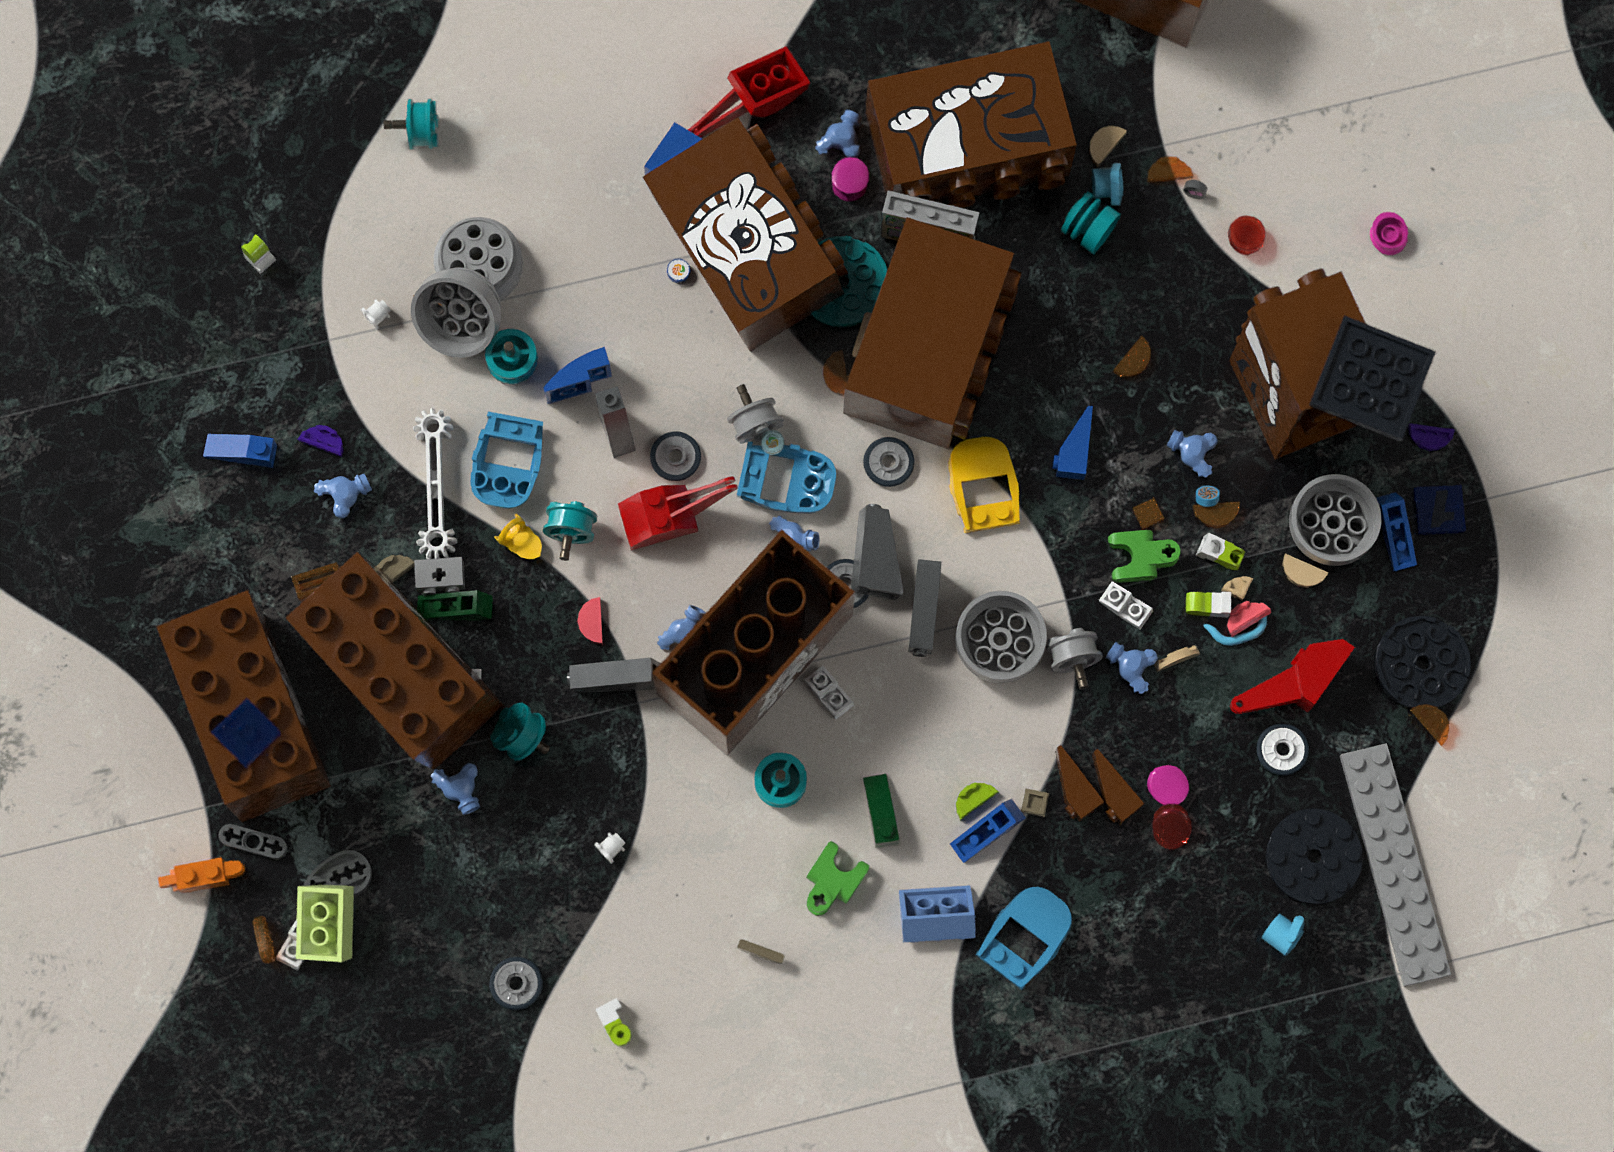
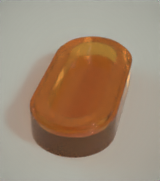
M263 915L255 917L253 919V927L261 959L265 964L275 962V952L266 918Z

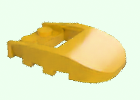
M992 437L968 439L956 445L951 451L948 460L950 473L949 487L958 516H961L964 523V533L1020 524L1018 481L1007 447L1001 441ZM1007 475L1012 500L966 508L961 483Z

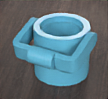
M1114 163L1112 167L1092 169L1091 178L1094 198L1111 197V205L1120 206L1123 196L1121 164Z
M1279 914L1266 929L1262 939L1286 956L1295 948L1304 933V918L1296 916L1292 923Z

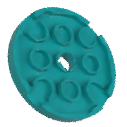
M836 236L818 242V244L821 245L829 239L832 241L849 273L845 276L849 283L845 288L842 287L845 294L824 305L819 310L812 312L811 316L819 322L833 327L859 325L862 323L866 312H873L887 273L885 262L881 255L866 242L852 239L849 236Z

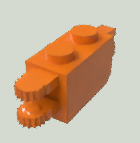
M222 857L178 865L170 870V875L158 877L159 888L172 887L173 892L188 893L230 885L229 879L242 876L246 872V868L238 860L226 862Z

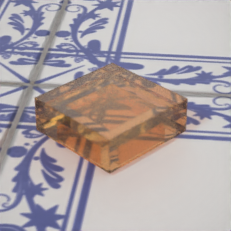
M1154 498L1132 509L1142 530L1164 520Z

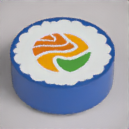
M674 259L667 266V275L675 283L685 282L690 276V266L683 259Z

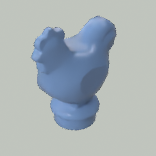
M846 110L844 115L841 116L842 123L832 124L825 136H822L821 140L816 141L817 146L815 149L819 154H827L830 148L842 150L847 158H857L859 156L860 147L857 145V134L854 128L860 127L862 117L853 111Z
M1174 430L1167 447L1171 448V451L1178 449L1181 453L1182 462L1193 468V471L1197 472L1199 477L1203 476L1206 478L1212 474V466L1205 462L1204 457L1207 451L1217 445V437L1212 433H1206L1204 436L1192 435L1186 438L1182 431Z
M364 473L359 476L356 475L354 481L338 476L332 480H319L314 485V493H317L318 496L330 494L335 501L333 512L336 517L341 519L348 516L350 508L357 501L358 494L367 495V492L372 490Z
M781 516L773 517L769 523L772 531L780 532L782 529L805 550L818 549L820 544L818 532L812 530L804 532L802 526L795 522H789L787 519H782Z
M689 605L688 609L684 611L687 618L673 621L668 630L664 631L663 635L658 636L659 641L657 644L662 650H669L673 643L679 644L706 612L699 607Z
M1115 642L1105 658L1110 660V663L1117 662L1119 664L1120 676L1130 683L1129 685L1134 688V692H1139V694L1147 692L1149 683L1144 681L1142 673L1146 667L1156 663L1158 659L1157 653L1152 649H1146L1145 651L1130 650L1126 652L1122 644L1120 645Z
M465 764L458 774L451 777L447 776L443 769L434 770V773L431 774L432 783L436 784L437 788H441L445 797L449 800L460 802L458 810H461L463 815L472 813L480 808L479 799L472 797L475 789L474 778L478 773L477 767L474 764Z

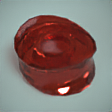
M1240 216L1230 224L1228 239L1236 252L1250 255L1257 252L1264 244L1265 228L1263 223L1256 217Z
M1175 803L1160 807L1153 819L1154 839L1159 845L1167 849L1179 848L1186 843L1192 829L1187 811Z

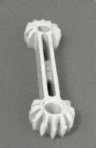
M431 408L428 415L423 410L421 412L423 418H415L416 423L419 425L413 426L414 432H417L416 439L426 440L428 531H419L418 534L422 539H418L416 543L422 546L419 549L420 554L427 553L426 559H432L433 556L435 559H440V555H443L444 558H449L447 551L454 553L455 548L452 545L457 543V539L452 537L455 534L454 530L445 531L442 439H451L452 436L448 431L454 428L449 423L451 421L449 415L444 416L443 410L438 411L436 414L435 409ZM429 425H439V429L436 432L427 431ZM436 442L437 470L435 471L432 470L431 445ZM434 499H438L439 526L434 528L433 515ZM440 537L443 539V542L440 546L435 547L431 545L432 539Z

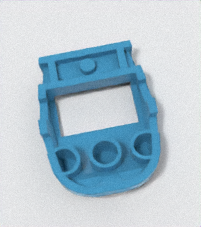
M488 411L487 424L485 429H481L476 449L472 455L471 489L475 497L486 505L506 509L516 508L529 499L539 473L542 458L543 421ZM489 438L535 445L530 470L485 462Z
M748 441L737 490L738 498L769 510L812 514L827 506L832 498L836 482V469L828 457L813 450L802 449L799 445L790 444V446L782 445L781 451L769 454V452H765L762 446L753 445V442ZM770 455L794 460L785 503L761 499Z
M1031 887L1021 891L998 914L976 956L1019 989L1023 990L1025 985L1054 959L1063 941L1066 939L1072 925V916L1068 906L1060 898L1044 888ZM1010 917L1048 945V948L1033 967L995 939V936Z

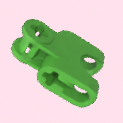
M1151 530L1118 532L1108 536V543L1113 549H1125L1132 557L1131 563L1127 566L1117 567L1112 572V580L1116 583L1156 579V568L1171 567L1177 563L1180 556V547L1175 541L1168 539L1154 541ZM1165 549H1169V552L1172 553L1170 558L1163 554Z
M833 841L826 845L806 877L815 883L807 898V908L816 916L825 914L836 898L847 904L867 874L870 866L866 862L860 861L849 872L838 870L834 864V857L838 853L839 846ZM820 897L823 898L824 905L820 904L818 907L814 905V898L817 900Z

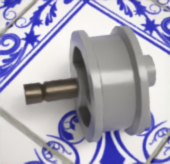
M745 384L736 387L744 407L738 409L727 418L728 423L733 424L737 432L735 436L736 441L740 442V444H744L753 438L755 441H759L765 435H768L767 432L775 431L784 426L782 423L784 421L783 417L778 416L774 408L776 403L774 398H765L752 402Z
M1083 628L1071 630L1068 635L1050 638L1046 649L1048 653L1052 654L1054 661L1051 665L1052 671L1056 673L1075 671L1079 688H1088L1089 685L1084 668L1098 663L1103 658L1102 652L1097 650L1095 644L1097 634L1092 631H1084Z

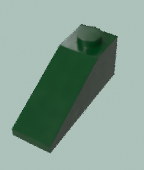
M478 590L418 596L417 610L426 620L492 619L493 596Z
M887 774L863 777L875 848L899 844V834Z

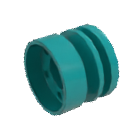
M1087 192L1073 205L1067 214L1061 232L1067 235L1074 228L1070 237L1072 240H1075L1082 233L1084 237L1081 246L1094 254L1111 234L1121 214L1110 206L1105 207L1099 212L1101 200L1096 199L1090 205L1094 195Z

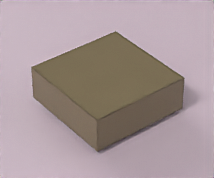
M1026 788L1021 812L1044 818L1049 793Z

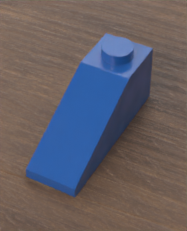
M1093 406L1086 408L1061 446L1059 454L1054 455L1053 469H1057L1056 477L1084 480L1087 469Z
M208 434L203 457L273 468L277 444L273 438L254 435Z
M1396 492L1377 497L1376 499L1381 511L1380 529L1393 570L1397 571L1417 565L1404 499Z
M1010 799L997 806L952 841L950 845L961 861L965 863L1013 829L1026 817L1013 799Z

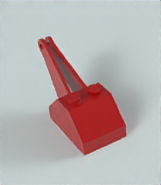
M787 46L730 71L727 79L733 89L688 130L703 138L712 131L748 112L753 116L766 117L783 109L806 91L810 81ZM739 100L742 101V103H740L739 105H737V106L734 107L733 109H731V110H729L728 112H726L725 114H723L725 111H727L730 107H732V106H733L735 103H737Z
M727 477L688 491L686 485H661L640 491L618 503L630 550L699 532L695 516L728 494L738 489L737 484H732L736 481L735 477ZM710 493V494H708V495H706V496H704V497H702V498H700V499L694 501L693 503L690 502L691 499H694V498H696V497H699V496H702V495H704V494Z
M1344 639L1310 644L1306 650L1301 648L1290 663L1293 667L1234 697L1230 703L1231 711L1235 714H1243L1296 703L1297 706L1308 713L1355 647ZM1236 703H1241L1242 707H1237Z

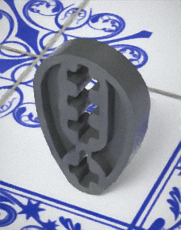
M345 850L320 863L308 876L303 886H312L311 883L313 881L317 884L327 882L324 885L354 886V896H357L368 888L372 879V869L368 860L362 854L352 850ZM358 863L362 866L366 865L362 875L355 872L350 880L347 877H343L340 884H337L335 881L331 882L335 872L343 875L346 868L352 871L357 868L356 864Z

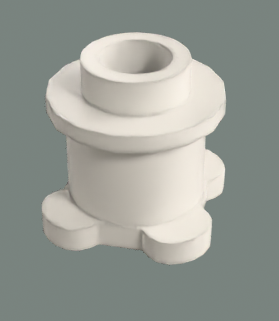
M375 299V303L367 310L362 308L361 311L372 326L378 330V324L385 318H390L388 313L391 309L383 300L378 302Z
M608 833V837L601 844H594L611 864L614 862L612 858L621 850H625L622 847L625 842L617 833L613 836Z

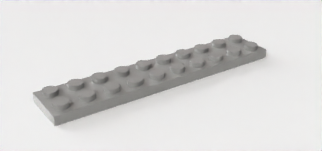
M1387 743L1341 754V763L1403 987L1450 976L1451 971Z

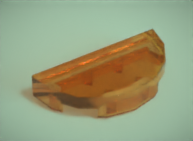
M1167 156L1158 159L1152 165L1148 172L1147 182L1193 179L1191 167L1179 160L1180 158Z
M1143 336L1138 339L1113 370V373L1124 377L1139 375L1145 370L1150 361L1151 350Z
M842 350L834 352L823 366L825 385L833 393L844 396L847 384Z
M1240 502L1217 503L1211 507L1193 505L1192 507L1195 516L1205 523L1206 526L1219 528L1227 526L1235 519L1239 511Z
M1429 704L1418 705L1410 710L1442 746L1448 739L1449 720L1445 713L1436 706Z

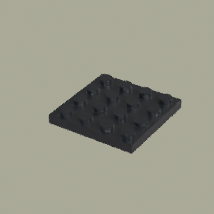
M1344 315L1309 406L1401 442L1436 351Z

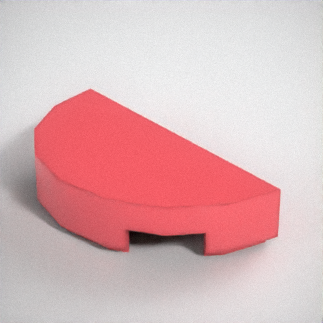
M597 597L590 599L582 606L578 615V625L580 632L586 639L592 643L603 645L601 598Z
M1246 601L1238 604L1231 610L1227 627L1231 637L1269 615L1271 609L1264 603L1259 604Z

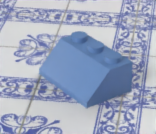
M970 885L899 890L903 942L915 943L919 941L975 938V913Z

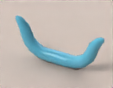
M1267 616L1258 621V625L1254 630L1233 637L1222 635L1215 627L1209 624H1205L1204 627L1217 642L1233 646L1258 638L1266 628Z

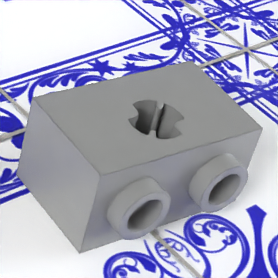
M462 557L414 560L415 584L418 593L431 595L436 594L438 591L453 593L465 590L464 562ZM438 573H442L444 576L440 582L436 579Z

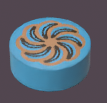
M1213 486L1198 488L1196 490V502L1204 507L1216 505L1219 502V490Z

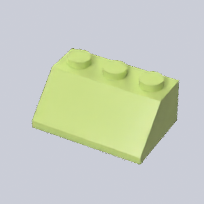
M298 886L296 959L335 962L352 959L354 886Z

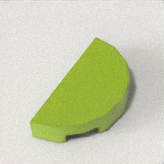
M972 783L966 786L959 793L956 801V813L959 819L965 818L997 795L999 791L992 785L985 783Z

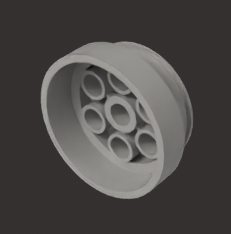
M473 217L455 223L443 233L435 248L434 268L435 272L451 269L456 266L474 270L491 282L498 293L500 301H502L513 292L520 281L523 271V258L516 237L506 226L493 219ZM472 231L480 232L477 238L469 237ZM495 239L502 241L498 247H492L490 243ZM453 244H460L462 246L458 251L450 250ZM474 253L483 254L479 260L471 259ZM500 261L504 263V266L500 269L492 267L495 262Z
M451 268L436 272L423 282L413 296L411 318L419 336L434 350L451 357H470L482 352L497 334L501 323V304L496 289L483 275L467 268Z
M1340 474L1321 476L1305 485L1295 498L1289 515L1290 532L1298 548L1310 559L1331 566L1349 564L1364 556L1376 541L1381 528L1380 507L1370 489L1357 479ZM1324 499L1328 503V507H1319L1317 500ZM1340 502H1348L1351 505V510H1343ZM1303 518H1312L1315 525L1307 526ZM1327 520L1336 521L1338 528H1329ZM1350 523H1358L1361 526V531H1353ZM1313 539H1322L1325 546L1317 547ZM1337 541L1346 542L1348 549H1339Z
M1009 591L989 592L974 599L962 612L956 629V648L963 664L977 677L994 683L1013 682L1029 674L1039 663L1047 640L1045 622L1036 606L1025 597ZM995 613L1000 617V621L998 623H991L988 621L987 616ZM1015 619L1020 620L1023 627L1021 629H1013L1010 622ZM973 630H980L983 633V638L976 640L972 638L970 633ZM996 636H1003L1006 639V644L998 646L994 643L993 639ZM1025 642L1028 644L1029 650L1021 652L1017 649L1016 644ZM986 652L990 659L987 662H981L978 660L977 654ZM1008 658L1012 661L1013 665L1010 668H1003L1000 665V660Z

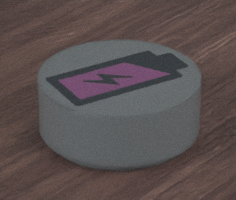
M1188 180L1185 183L1183 192L1189 197L1203 199L1208 188L1198 180Z

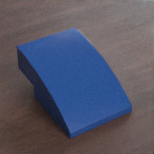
M605 347L586 353L559 370L543 388L547 404L592 392L591 382L612 377Z

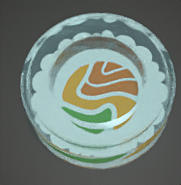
M776 430L765 432L761 438L763 451L770 455L780 453L784 448L783 435Z

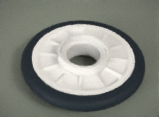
M1276 724L1268 727L1260 735L1257 742V755L1261 764L1268 771L1277 775H1290L1300 770L1307 761L1309 754L1308 742L1304 734L1296 727L1289 724ZM1280 743L1286 744L1289 747V754L1286 756L1279 755L1276 751L1277 745Z

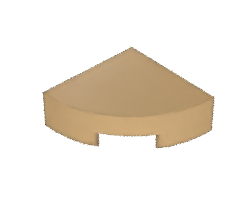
M1247 576L1234 578L1228 581L1221 591L1231 592V596L1243 601L1253 578Z

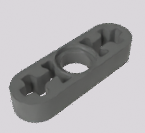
M233 824L224 825L219 831V839L227 847L275 860L285 857L288 851L286 842L277 836ZM233 830L235 835L242 837V845H238L240 841L234 838L227 842L228 839L224 836L225 833H230ZM256 835L260 839L259 846L253 849L247 846V839L250 836ZM265 838L268 839L266 843L269 845H276L279 842L282 851H277L276 854H273L272 849L265 847V852H262Z

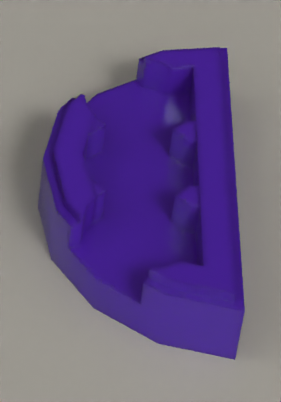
M1408 424V434L1412 442L1419 448L1427 451L1439 450L1445 447L1451 441L1455 429Z
M316 425L306 431L304 430L297 439L298 442L342 457V440L337 432L328 426Z

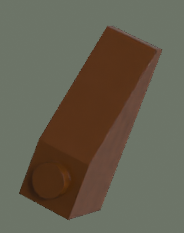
M1059 745L1055 753L1064 800L1067 805L1065 810L1072 819L1077 818L1080 822L1101 807L1104 801L1064 748Z
M1097 749L1092 757L1104 806L1107 809L1105 813L1112 822L1115 823L1117 821L1121 825L1142 808L1144 802Z

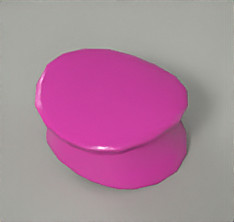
M853 157L844 158L839 161L832 171L834 193L844 201H855L864 195L869 181L867 166L858 158Z
M1384 212L1375 218L1370 229V239L1378 251L1386 255H1396L1407 244L1408 227L1400 215L1394 212Z
M1175 766L1157 767L1150 773L1147 780L1150 794L1162 805H1177L1184 801L1189 792V783L1186 776Z

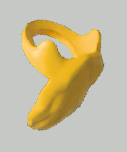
M515 514L516 518L503 528L499 537L494 536L501 545L508 547L510 551L522 558L535 559L541 555L542 544L540 538L533 533L531 528L526 526L524 519L518 514Z

